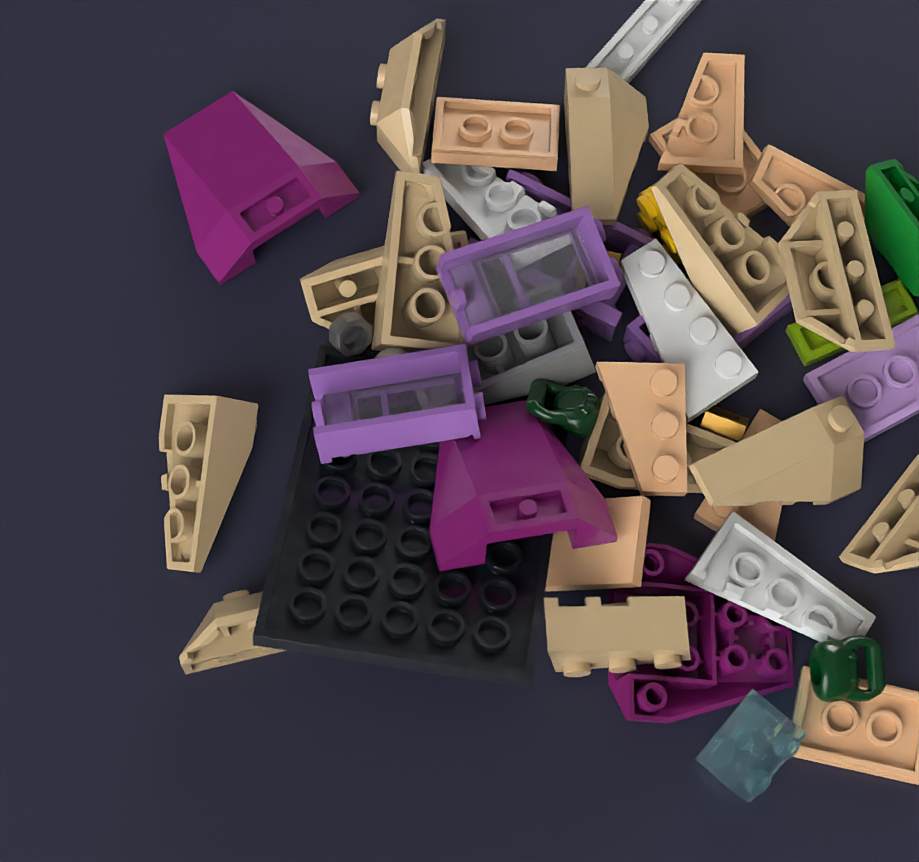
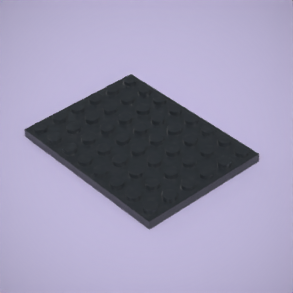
M320 345L315 368L375 359L378 354L363 351L361 354L346 357L335 347ZM569 383V384L564 385V386H565V387H572V386H574V383ZM310 385L253 632V645L531 689L553 533L488 543L484 564L439 571L429 531L440 441L359 455L352 454L347 457H333L331 463L321 464L313 434V428L316 427L312 411V401H315L312 386ZM415 391L388 395L390 415L422 410ZM549 392L546 393L544 408L553 410L556 397ZM528 395L492 404L485 405V407L519 401H526L528 399ZM381 397L358 400L360 420L383 416ZM546 422L563 446L566 447L568 432L560 425Z

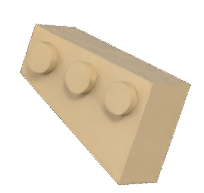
M684 596L628 597L627 602L602 605L600 597H586L584 599L585 606L562 607L558 605V598H544L548 653L555 671L563 672L566 677H583L590 675L591 669L608 667L611 673H627L635 671L636 665L654 663L657 669H672L682 666V661L691 660Z

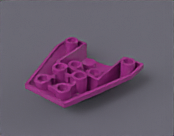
M234 91L163 134L197 254L219 285L224 284L255 264L253 254L255 248L316 209H319L322 215L327 218L360 197V193L336 161Z
M527 400L486 406L487 419L478 420L481 437L479 439H474L473 435H469V437L440 441L429 531L439 571L484 564L488 543L567 531L573 549L617 542L618 536L606 500L547 423L527 411Z
M646 543L641 587L609 589L607 604L627 602L628 597L684 596L691 660L682 661V666L672 669H657L654 663L636 665L635 671L627 673H611L608 667V685L626 720L655 723L676 722L794 687L791 628L685 581L698 558L669 545Z

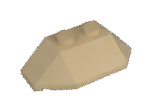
M444 19L434 20L392 47L389 52L388 63H380L377 88L383 90L381 100H373L370 125L377 127V142L399 170L403 172L422 174V163L425 157L445 43L446 20Z
M857 191L816 192L778 243L796 323L852 353L892 350L896 345Z
M464 230L450 232L454 250L469 245ZM384 246L334 260L300 278L312 322L329 329V326L340 314L356 311L374 328L375 307Z
M919 454L839 556L843 563L874 574L919 567Z
M247 590L231 592L223 596V601L212 605L179 656L185 675L286 651L253 645V632L263 592L249 594Z

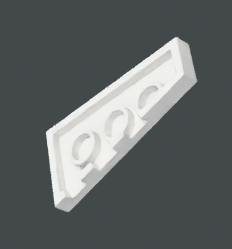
M431 159L422 163L423 174L440 177L445 200L481 240L558 216L554 206L544 200L540 203L525 195V188L514 181L510 183L498 178L496 170L492 167L431 163ZM569 235L508 256L516 272L570 245L571 240Z
M656 238L621 260L620 269L639 314L645 320L655 352L658 351L662 363L685 364L686 423L757 377L758 370Z
M734 511L722 523L685 578V581L819 642L825 640L840 641L854 635L865 636L876 618L875 615Z

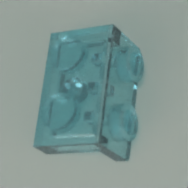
M752 689L695 759L731 791L747 802H751L768 788L771 777L784 761L796 754L806 732Z

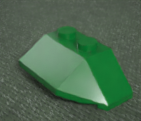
M894 158L870 165L866 170L865 226L876 250L884 255L897 273L898 279L909 289L913 296L919 297V181L914 176L903 171V166Z

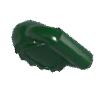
M535 379L530 385L526 409L529 413L543 421L560 425L575 437L587 438L595 427L601 402L595 396L594 391H590L587 386L574 385L572 387H565L553 381ZM547 392L556 397L553 410L544 408Z
M854 635L840 641H821L811 649L809 660L811 684L815 695L821 701L837 702L845 699L853 702H867L880 695L886 687L883 650L877 640L863 635ZM864 646L868 690L858 688L860 679L858 678L856 661L858 656L855 649Z

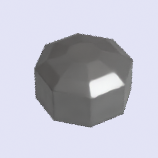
M356 311L340 314L329 326V341L346 357L361 354L372 342L373 327Z

